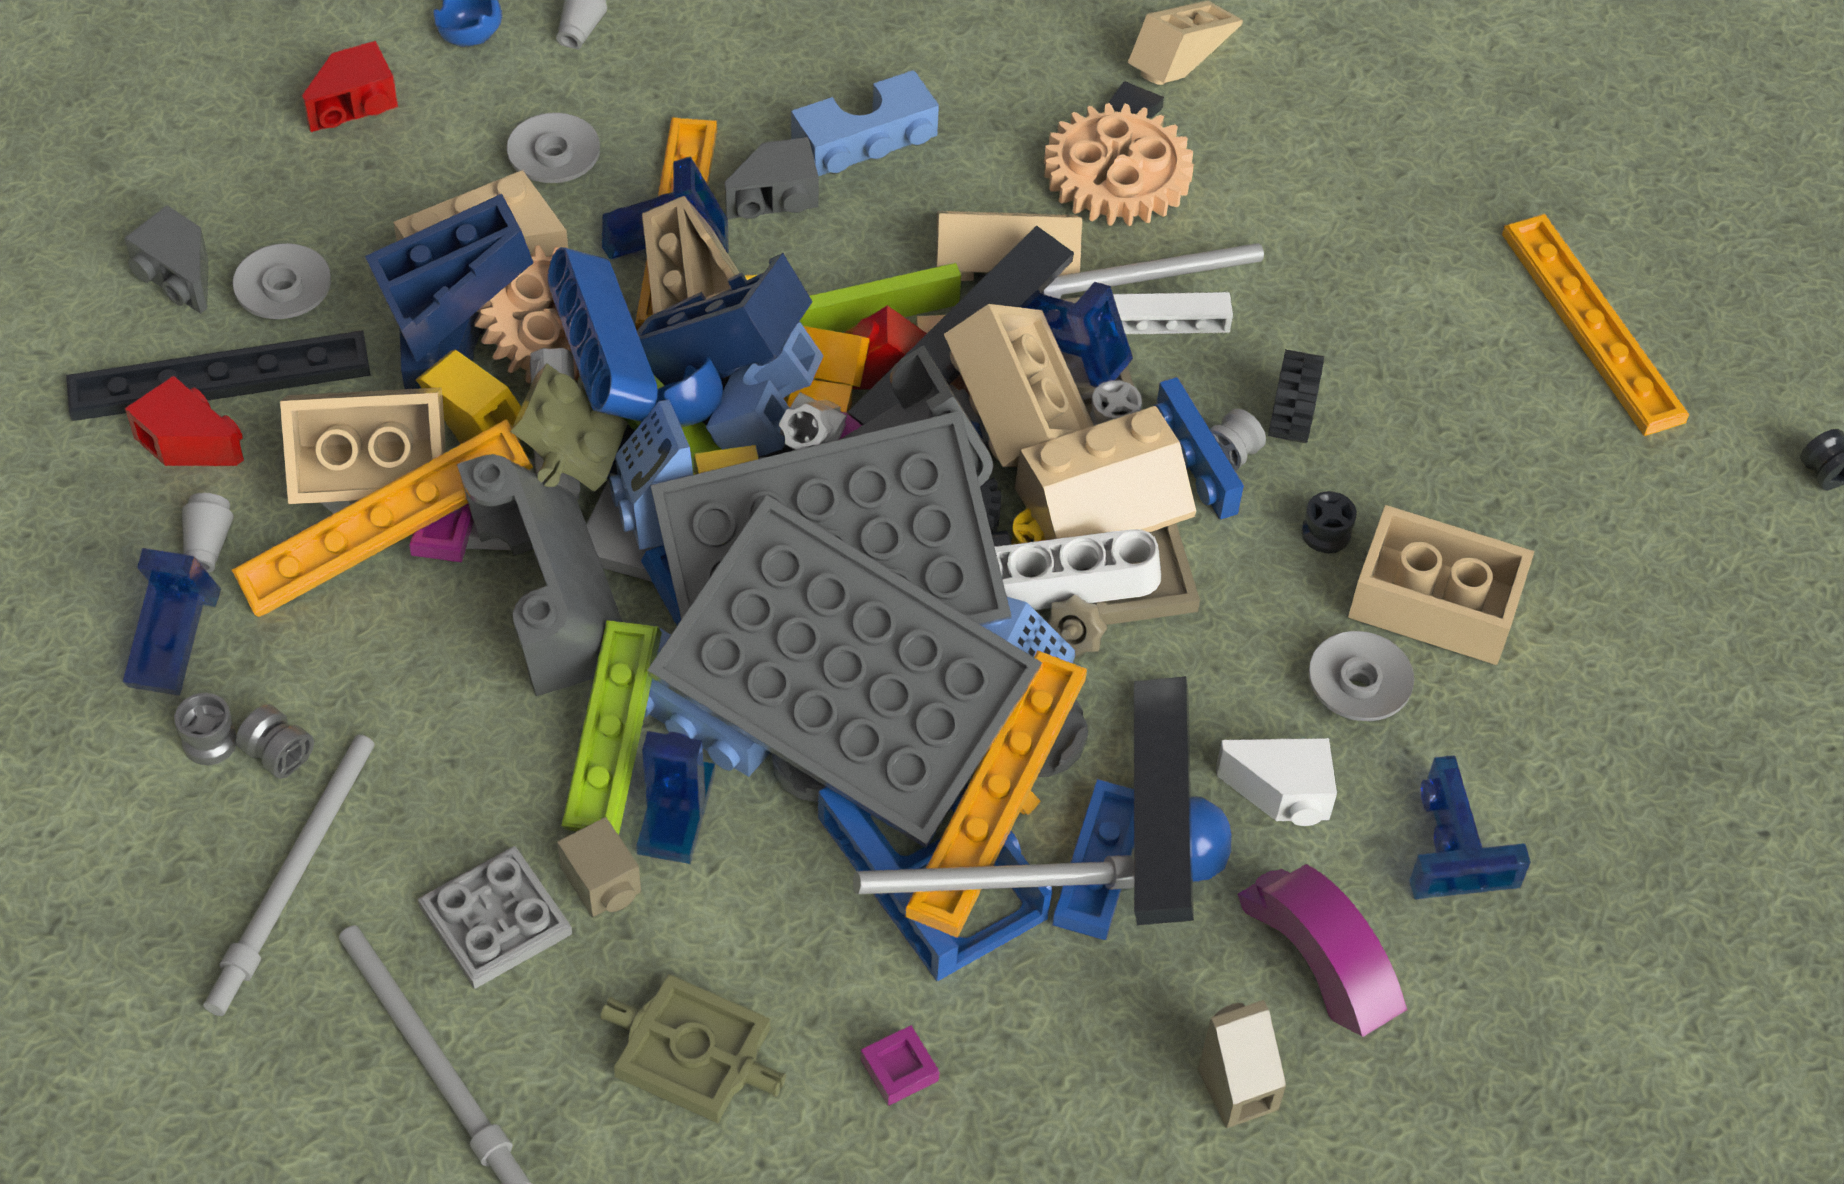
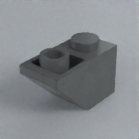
M808 137L762 143L725 181V213L727 219L740 217L752 219L763 214L787 211L798 213L806 209L818 207L819 176Z
M166 205L125 237L130 256L128 264L135 276L145 283L149 281L154 282L163 288L172 302L179 306L185 303L201 314L207 309L208 255L201 227Z

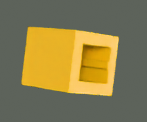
M451 350L416 379L421 388L442 387L444 421L460 444L506 419L513 427L521 409V405L505 384L457 350Z

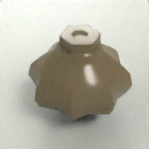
M1073 595L1065 601L1053 602L1051 616L1046 621L1075 650V658H1079L1086 652H1098L1102 636L1107 630V625L1100 616L1098 605L1086 602L1078 595Z

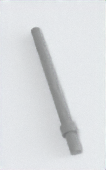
M1256 243L1061 275L1036 298V301L1038 303L1057 301L1064 294L1261 262L1264 252L1261 244Z
M356 735L241 939L238 943H232L219 964L222 972L203 1004L208 1012L217 1016H223L243 980L249 981L261 961L258 953L375 746L374 742L367 736Z
M1130 855L1107 856L1104 862L856 871L853 876V888L856 894L1105 884L1108 889H1131L1134 887V859Z
M353 925L344 929L339 935L340 942L471 1136L470 1147L483 1166L490 1165L502 1184H531L510 1153L512 1143L502 1128L497 1124L492 1125L360 928Z

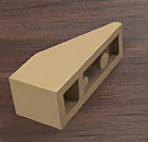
M1209 1L1149 13L1144 20L1128 63L1140 69V75L1144 79L1155 84L1163 85L1166 82L1184 78L1237 30L1243 20Z

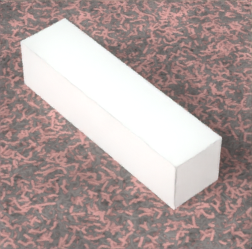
M1230 292L1111 294L1109 306L1118 334L1230 333L1233 317Z

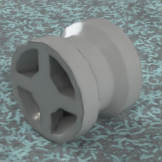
M1111 380L1100 384L1092 395L1090 418L1094 426L1140 411L1142 405L1141 394L1130 383L1120 380Z
M1232 409L1223 417L1221 425H1214L1210 428L1211 433L1235 471L1246 463L1248 455L1256 454L1266 443L1265 431L1253 415L1242 409Z

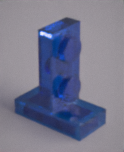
M691 156L673 162L672 193L663 194L650 200L602 214V249L609 259L646 249L642 214L682 196L688 199L711 226L724 249L729 253L728 219Z
M1094 282L1076 303L1040 294L1027 307V309L1043 311L1061 352L1082 358L1091 386L1097 388L1104 382L1116 380L1133 360L1111 286Z
M142 548L137 569L146 577L149 583L123 683L129 688L180 696L203 605L215 607L221 588L194 556Z
M647 731L642 748L647 809L636 844L637 855L691 864L715 776V763L703 762L702 740L691 739L677 732L662 734Z
M1456 756L1434 757L1427 779H1423L1421 782V799L1425 811H1433L1437 826L1434 828L1436 853L1420 854L1417 857L1409 880L1414 900L1521 888L1531 863L1525 843L1482 848Z

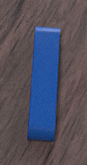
M560 247L553 254L549 264L548 286L591 407L594 411L643 422L655 407L657 383L612 265L606 258Z

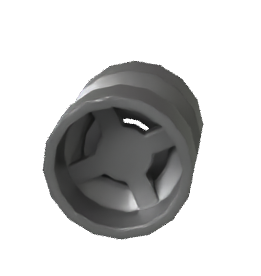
M199 693L182 701L176 709L174 718L178 734L181 737L184 753L189 760L200 765H213L228 759L235 751L237 735L232 724L229 707L224 699L211 693Z
M271 704L263 705L248 715L241 724L236 737L237 746L252 758L260 757L263 767L279 779L287 778L306 762L314 746L313 736L298 725L290 726L287 716Z

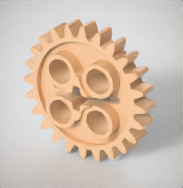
M1106 103L1104 113H1098L1096 109L1089 106L1086 118L1073 112L1070 124L1060 121L1058 133H1050L1049 145H1046L1044 177L1050 179V191H1060L1059 202L1061 204L1074 201V214L1084 209L1090 210V221L1096 220L1100 214L1106 215L1107 223L1111 226L1115 222L1116 217H1123L1127 226H1132L1133 216L1138 215L1143 221L1149 223L1152 211L1164 217L1167 215L1168 205L1178 207L1181 195L1187 196L1194 164H1192L1193 150L1186 149L1187 137H1176L1177 125L1163 128L1164 116L1159 115L1150 120L1147 118V108H1142L1137 114H1132L1129 104H1124L1121 112H1115L1110 103Z
M536 245L531 254L534 263L477 311L479 315L474 323L475 327L487 329L481 339L482 344H496L498 346L493 358L497 360L508 357L511 360L508 367V372L510 373L515 372L520 367L525 369L527 383L531 382L530 353L542 348H564L571 351L547 280L549 264L553 254L558 249L557 247H555L551 256L547 257L540 245ZM573 356L574 381L577 380L578 382L580 373Z

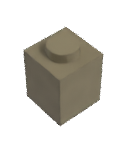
M607 817L557 841L561 870L592 917L606 910L608 912L620 911L627 907L637 894L641 893L639 865Z

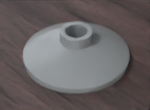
M545 113L523 121L512 131L507 142V154L513 168L517 172L523 170L529 179L543 183H560L576 179L594 166L600 154V141L595 129L585 120L565 113Z
M288 243L266 246L251 253L239 264L233 277V290L240 305L248 312L268 319L293 318L309 312L323 301L331 285L329 266L319 253L302 245Z
M1348 631L1329 637L1317 647L1309 665V681L1317 698L1334 713L1357 721H1376L1394 715L1406 705L1413 691L1414 672L1408 657L1390 640L1370 632ZM1360 681L1367 687H1359L1351 682Z

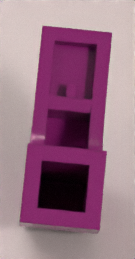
M1307 864L1291 873L1283 869L1274 870L1262 874L1256 879L1255 884L1237 894L1241 907L1247 915L1279 930L1297 947L1318 982L1328 1015L1333 1022L1364 1037L1407 1010L1394 969L1377 936L1351 900L1324 874Z

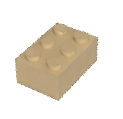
M1385 505L1357 582L1348 618L1498 665L1535 551Z

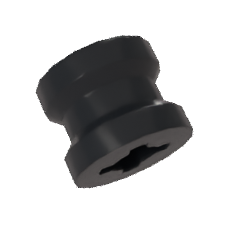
M1831 429L1818 435L1806 445L1800 455V459L1805 467L1817 472V482L1826 491L1844 485V432L1840 429Z
M1320 492L1313 496L1307 504L1305 520L1302 525L1301 534L1306 544L1318 552L1327 554L1345 549L1351 540L1352 528L1356 521L1357 510L1354 503L1348 497L1338 492ZM1331 524L1336 525V527H1334V528H1330V527H1326V526H1330Z

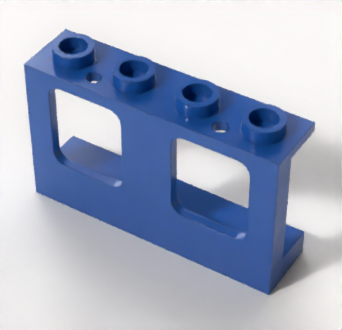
M968 784L965 786L962 793L960 794V796L954 803L953 807L951 808L954 813L968 787ZM828 787L818 791V819L856 871L926 869L941 839L911 855H899L873 822L871 814ZM1010 831L994 866L1029 865L1021 854L1020 844L1012 831ZM1052 887L1012 888L1022 903L1021 908L968 938L960 936L956 938L907 918L906 907L914 892L874 894V896L935 980L939 981L1047 920Z

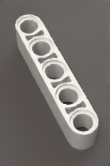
M1141 529L995 547L1007 597L1025 601L1034 610L1052 608L1053 602L1065 601L1073 595H1078L1089 603L1141 597L1152 593L1161 582V566L1157 541L1149 532Z

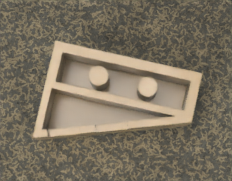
M523 170L394 221L396 240L399 241L499 194H503L522 230L530 254H532L536 245H540L547 257L551 256L555 247L568 248L567 230Z
M685 196L642 214L653 314L697 293L702 292L705 298L708 299L731 288L728 284V279L739 274V271L711 226Z

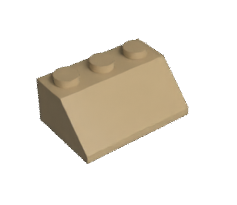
M937 211L936 267L956 263L961 273V281H974V272H990L1037 225L1074 252L1073 262L1059 276L1079 273L1082 218L1077 215Z
M988 304L944 334L951 350V362L961 373L970 393V405L981 418L989 436V448L995 458L1000 461L1002 467H1018L1020 450L1094 426L1042 310Z
M442 387L287 395L280 401L288 504L360 500L445 453Z
M1156 406L1020 450L1015 489L1026 508L1030 510L1033 519L1035 518L1046 540L1129 529H1141L1152 532L1195 517L1196 508L1180 442Z

